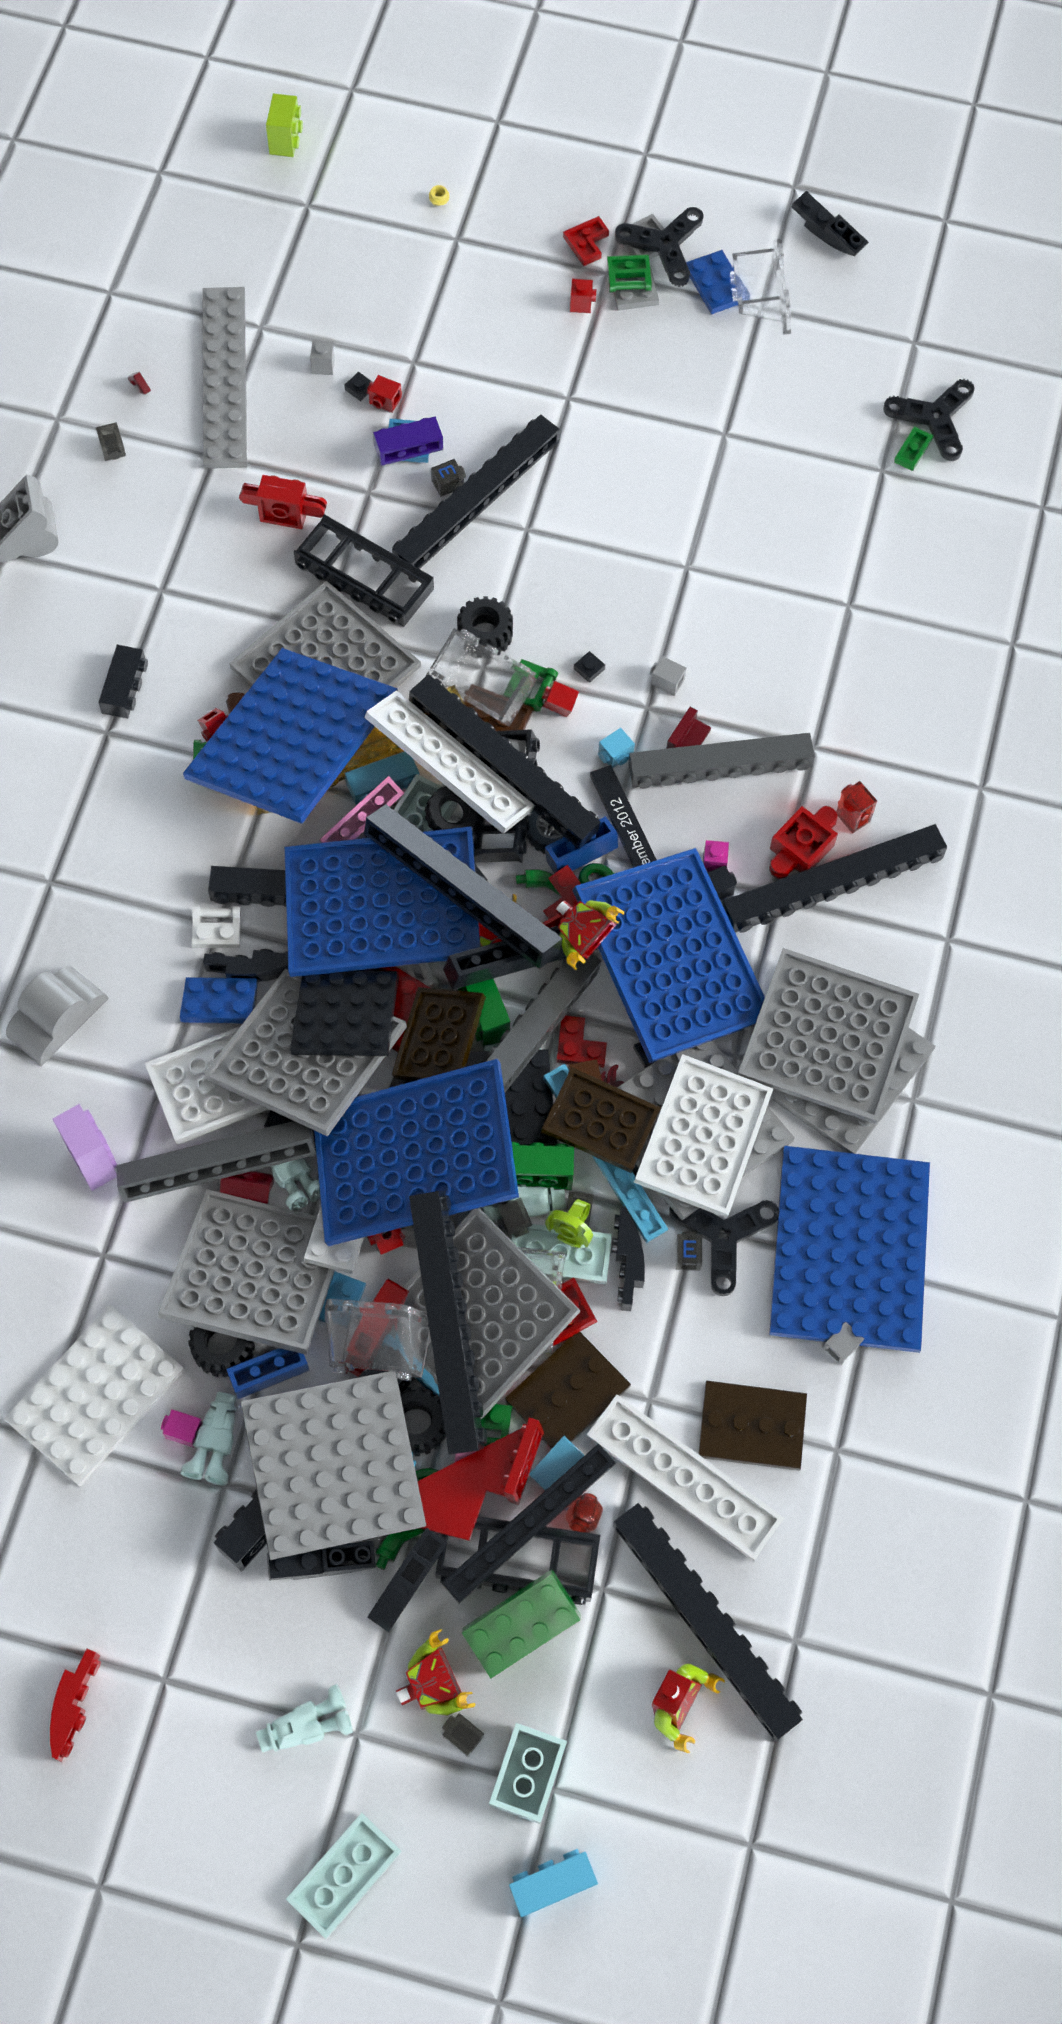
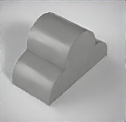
M26 474L0 502V563L14 560L20 555L27 557L45 556L53 552L58 546L59 542L52 503L47 497L43 496L41 483L33 476Z
M66 966L54 975L48 971L36 976L21 993L17 1003L19 1010L10 1020L6 1028V1036L40 1066H43L109 998L72 966Z

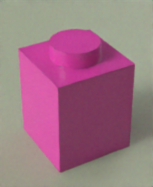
M705 841L703 864L707 873L725 865L727 867L729 842Z
M171 1409L170 1415H165L161 1430H163L162 1434L165 1439L195 1448L193 1446L194 1439L203 1422L201 1418Z

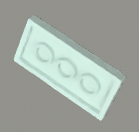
M513 1223L511 1241L547 1277L567 1280L574 1277L576 1281L606 1284L612 1234L592 1232L593 1239L588 1247L585 1248L583 1244L581 1248H575L557 1239L558 1233L553 1228L549 1232L544 1225Z
M361 1813L286 1900L327 1939L402 1851Z

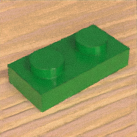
M914 426L895 456L894 463L914 471L932 442L934 435Z

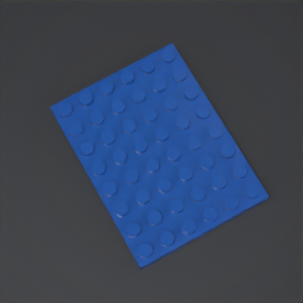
M281 648L183 772L185 780L303 824L375 726L365 718L366 712L396 690L398 691V688Z
M472 827L423 832L475 872ZM370 838L284 847L288 972L290 977L447 961L449 955L481 947L478 921Z
M696 848L583 883L572 889L577 902L581 901L584 904L589 900L606 902L624 911V915L619 913L616 916V921L619 923L600 943L598 949L649 1063L755 1026L765 996Z
M498 1059L358 1096L353 1100L328 1136L314 1130L324 1240L328 1246L413 1225L409 1200L411 1195L445 1191L451 1201L449 1215L519 1198L501 1063Z
M784 1146L769 1335L827 1342L833 1334H838L842 1329V1325L847 1322L852 1327L854 1336L864 1338L859 1346L920 1353L922 1346L930 1162Z

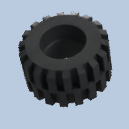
M483 596V599L476 597L473 602L467 601L466 607H461L460 613L457 616V636L463 650H468L472 656L477 654V658H482V656L492 658L493 654L499 656L501 655V650L505 652L508 649V645L511 644L513 637V615H511L509 607L505 608L503 601L497 602V598L488 599V596ZM481 623H489L496 628L483 632L474 627Z
M198 1327L190 1330V1340H188L190 1352L198 1367H201L207 1374L210 1372L215 1377H218L219 1374H222L223 1377H229L226 1369L251 1360L253 1357L252 1350H255L254 1341L236 1337L235 1346L229 1352L218 1355L211 1353L207 1348L210 1338L217 1332Z
M417 1386L416 1390H411V1387H408L403 1393L400 1390L404 1414L412 1409H420L427 1412L431 1418L429 1428L423 1433H408L411 1451L415 1454V1457L420 1456V1453L424 1452L427 1455L431 1453V1449H437L440 1446V1442L444 1441L446 1437L440 1397L433 1395V1391L429 1389L423 1391L422 1387Z

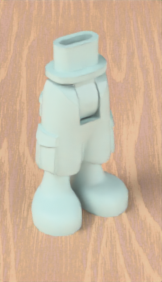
M304 1158L270 1166L272 1175L279 1187L287 1189L289 1196L285 1202L290 1210L295 1211L304 1208L308 1204V1198L311 1202H315L320 1198L319 1179L314 1181L309 1177L311 1168ZM295 1180L300 1181L308 1198L302 1190H299L294 1182Z
M517 1185L519 1198L503 1201L509 1204L508 1207L485 1206L481 1210L493 1223L505 1217H508L511 1222L527 1220L529 1217L545 1215L556 1209H566L564 1189L554 1190L553 1187L548 1189L546 1187Z
M217 1392L215 1401L210 1403L211 1407L206 1413L202 1426L196 1433L193 1446L197 1449L191 1461L182 1466L181 1475L195 1480L202 1479L207 1453L212 1451L205 1479L216 1485H227L229 1476L223 1469L222 1462L223 1457L231 1453L233 1444L232 1433L235 1423V1412L237 1410L235 1407L237 1397L235 1395Z
M335 1684L329 1688L328 1698L324 1702L315 1706L312 1701H308L295 1707L292 1712L277 1718L272 1724H266L267 1728L257 1731L256 1734L262 1752L274 1749L276 1752L280 1749L301 1744H311L323 1740L324 1733L330 1731H340L344 1735L353 1733L348 1712L346 1710L341 1711L346 1709V1704L339 1686ZM341 1711L330 1719L322 1722L318 1721L319 1717Z

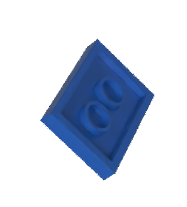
M723 250L686 262L690 271V279L711 315L749 301L750 295Z
M186 977L180 1011L181 1022L243 1024L255 1008L258 987L257 979Z

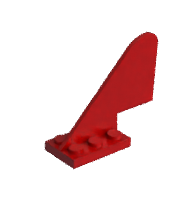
M529 1417L527 1424L523 1423L520 1429L418 1481L426 1527H421L420 1529L425 1530L428 1528L435 1533L470 1541L487 1491L506 1497L510 1503L519 1505L544 1434L539 1420Z

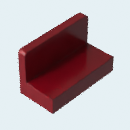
M691 706L688 708L669 737L666 749L703 744L711 731V727L696 719L698 710Z
M250 1171L222 1178L220 1193L269 1204V1194L274 1184V1177L272 1174Z

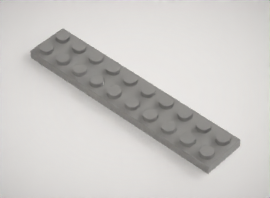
M245 287L203 288L204 469L247 467Z

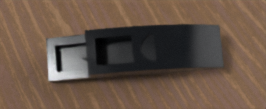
M805 191L793 202L791 208L806 221L804 227L829 246L855 257L869 243L840 214L834 217L808 191Z
M270 949L253 950L252 958H248L245 955L225 956V954L220 952L205 953L203 964L205 971L225 973L226 978H256L257 982H265L278 979L282 972L288 969V951L277 953Z
M621 1207L620 1215L615 1214L613 1229L618 1230V1237L612 1240L611 1253H616L615 1261L625 1262L620 1263L619 1278H624L623 1287H618L617 1302H622V1311H631L634 1287L643 1288L645 1263L637 1227L627 1208Z
M426 1528L367 1618L387 1632H390L448 1542Z
M373 1541L347 1543L270 1560L269 1553H267L269 1581L292 1578L293 1580L309 1579L376 1568Z

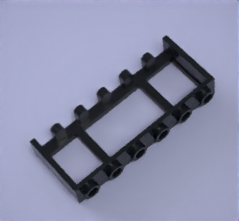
M325 514L299 548L294 550L295 564L301 570L309 571L320 581L329 582L339 592H345L354 601L362 602L369 606L373 612L381 613L390 622L398 623L405 627L434 590V577ZM330 530L336 534L340 543L327 559L323 561L310 552L324 534ZM350 542L354 544V548L357 551L363 549L370 553L376 562L382 560L390 565L392 571L376 591L332 566ZM401 572L408 575V579L411 582L415 583L418 581L421 583L404 607L383 596Z
M532 729L496 731L502 737L526 741L525 754L535 766H538L536 755L540 751V740L536 738ZM478 813V820L475 822L472 830L475 863L514 861L522 863L523 854L527 852L526 833H529L530 829L528 815L504 833H515L513 848L481 849L483 834L503 833L493 825H485V818Z
M478 1516L474 1529L481 1530L478 1550L487 1543L489 1531L499 1532L510 1521ZM545 1527L534 1538L553 1541L549 1571L553 1570L556 1575L561 1542L592 1547L587 1588L562 1584L574 1604L585 1605L586 1601L591 1602L600 1535ZM442 1534L441 1538L448 1541V1536ZM446 1547L438 1558L435 1576L437 1579H440V1583L457 1569L444 1566ZM492 1574L477 1589H481L483 1585L492 1587L494 1592L507 1593L508 1589L519 1591L535 1580Z

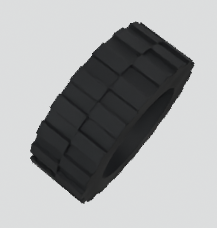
M447 786L435 791L425 807V819L428 822L429 828L433 831L463 827L473 828L479 817L478 812ZM454 801L461 806L463 816L460 821L450 823L442 817L441 807L445 802Z

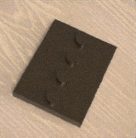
M418 987L391 1075L395 1079L417 1081L465 1068L486 999L485 995L478 992Z
M571 1067L541 1132L631 1173L661 1107Z
M579 1332L571 1336L505 1398V1401L512 1406L526 1423L529 1417L539 1420L544 1431L542 1440L552 1449L563 1436L570 1442L574 1441L605 1411L616 1395L621 1396L631 1387V1383Z
M706 1380L698 1454L704 1459L800 1471L807 1393Z

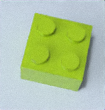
M275 93L272 95L266 122L269 155L294 157L295 149L299 148L300 139L298 134L302 133L303 121L299 119L301 117V105H298L297 96Z

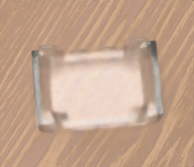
M454 628L426 676L429 674L434 679H439L446 689L510 727L538 680L535 678L536 673L520 662L516 666L517 661L507 655L504 659L498 656L497 653L499 651L489 644L486 647L478 644L480 639L467 630L462 629L460 632Z

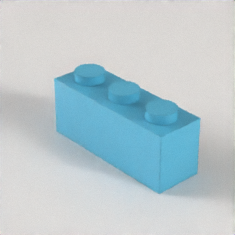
M404 751L346 772L345 780L355 805H357L388 776L401 790L407 789L415 775H419V770L414 759Z
M575 1849L564 1854V1861L554 1865L553 1860L537 1866L539 1872L529 1875L528 1871H524L512 1877L514 1882L509 1884L521 1918L598 1884L586 1851L579 1853V1850Z

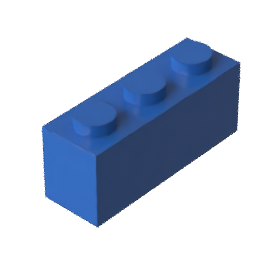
M606 816L599 819L600 826L598 832L580 850L565 837L545 847L546 862L554 874L566 865L574 871L618 848L617 832Z
M281 1348L226 1369L238 1399L310 1371L304 1354Z

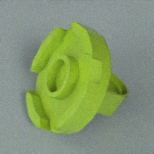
M577 1199L568 1213L561 1210L551 1211L545 1220L546 1228L549 1232L553 1228L558 1233L557 1239L569 1246L581 1248L584 1244L585 1248L588 1247L593 1239V1233L584 1222L589 1214L590 1204Z

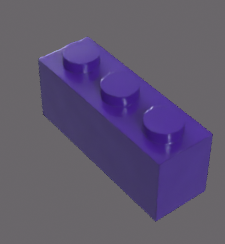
M436 416L423 418L411 423H402L399 426L383 428L373 432L374 447L381 466L444 450L443 435Z

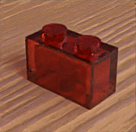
M858 781L854 785L849 784L843 788L836 812L840 820L853 834L871 822L877 800L863 783Z

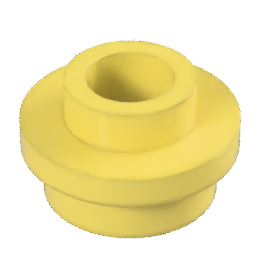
M436 185L429 192V200L434 205H444L449 201V192L444 186Z

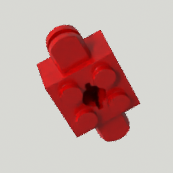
M262 475L260 485L244 483L239 495L242 503L258 506L260 522L296 529H303L306 515L322 518L327 506V501L323 497L307 494L305 482L296 479H284L275 475Z
M801 806L772 837L770 850L776 854L771 859L769 871L773 877L783 879L793 869L803 872L814 868L835 846L838 833L832 828L836 825L838 815L832 807L823 806L813 815Z

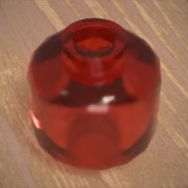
M584 1493L568 1507L566 1521L573 1531L585 1533L594 1531L598 1527L603 1507L597 1501L596 1496Z

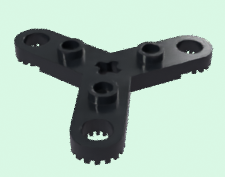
M689 207L663 230L622 223L615 229V240L620 245H630L633 248L658 252L671 284L683 287L689 282L690 271L680 245L701 226L704 214L697 207ZM692 214H693V216L696 215V217H697L698 219H697V220H690V219L688 218V216H690V215L692 216ZM627 231V233L631 235L628 237H624L620 235V233ZM664 240L668 241L667 245L663 244ZM677 272H681L680 274L683 273L684 277L677 278L674 275Z
M964 378L963 380L959 379L933 403L911 398L905 399L899 396L895 397V395L893 397L889 396L884 403L883 411L890 418L928 425L932 435H934L933 438L941 456L945 460L956 461L961 457L963 445H961L951 417L972 398L975 387L972 381L965 380ZM964 387L968 389V392H966V394L965 392L960 393V390L958 388ZM896 404L900 409L891 410L892 408L889 405ZM935 413H939L938 418L934 417ZM954 447L957 451L952 454L946 448Z
M766 1200L725 1220L701 1208L681 1220L675 1211L669 1207L670 1217L674 1221L711 1242V1289L719 1296L730 1295L736 1287L737 1243L774 1225L778 1220L780 1212L776 1203ZM762 1208H770L774 1216L770 1219H765L761 1216L760 1210ZM720 1230L730 1233L728 1240L718 1238ZM720 1277L727 1278L730 1281V1287L728 1289L719 1288L716 1283L717 1279Z

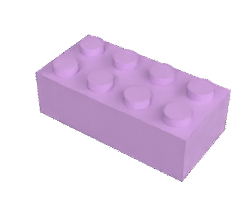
M80 1104L53 1118L68 1151L91 1191L117 1177L115 1158L88 1109L83 1111Z

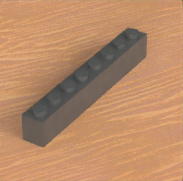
M801 733L633 752L629 754L628 764L632 788L639 787L645 789L653 785L670 786L680 782L693 783L697 780L706 779L714 781L723 777L738 778L742 775L750 774L758 776L767 772L783 773L786 770L794 769L802 771L813 766L815 754L811 734Z
M591 954L588 959L584 958L585 963L578 961L575 965L577 970H574L567 963V958H564L561 968L557 967L553 971L550 982L548 984L544 983L538 991V997L536 999L532 998L525 1008L526 1012L516 1017L511 1031L506 1030L499 1046H494L490 1050L487 1061L498 1059L501 1063L504 1092L509 1089L598 975L602 962L601 959Z
M291 1121L116 1165L117 1187L126 1203L317 1155L314 1133L312 1129L298 1122Z

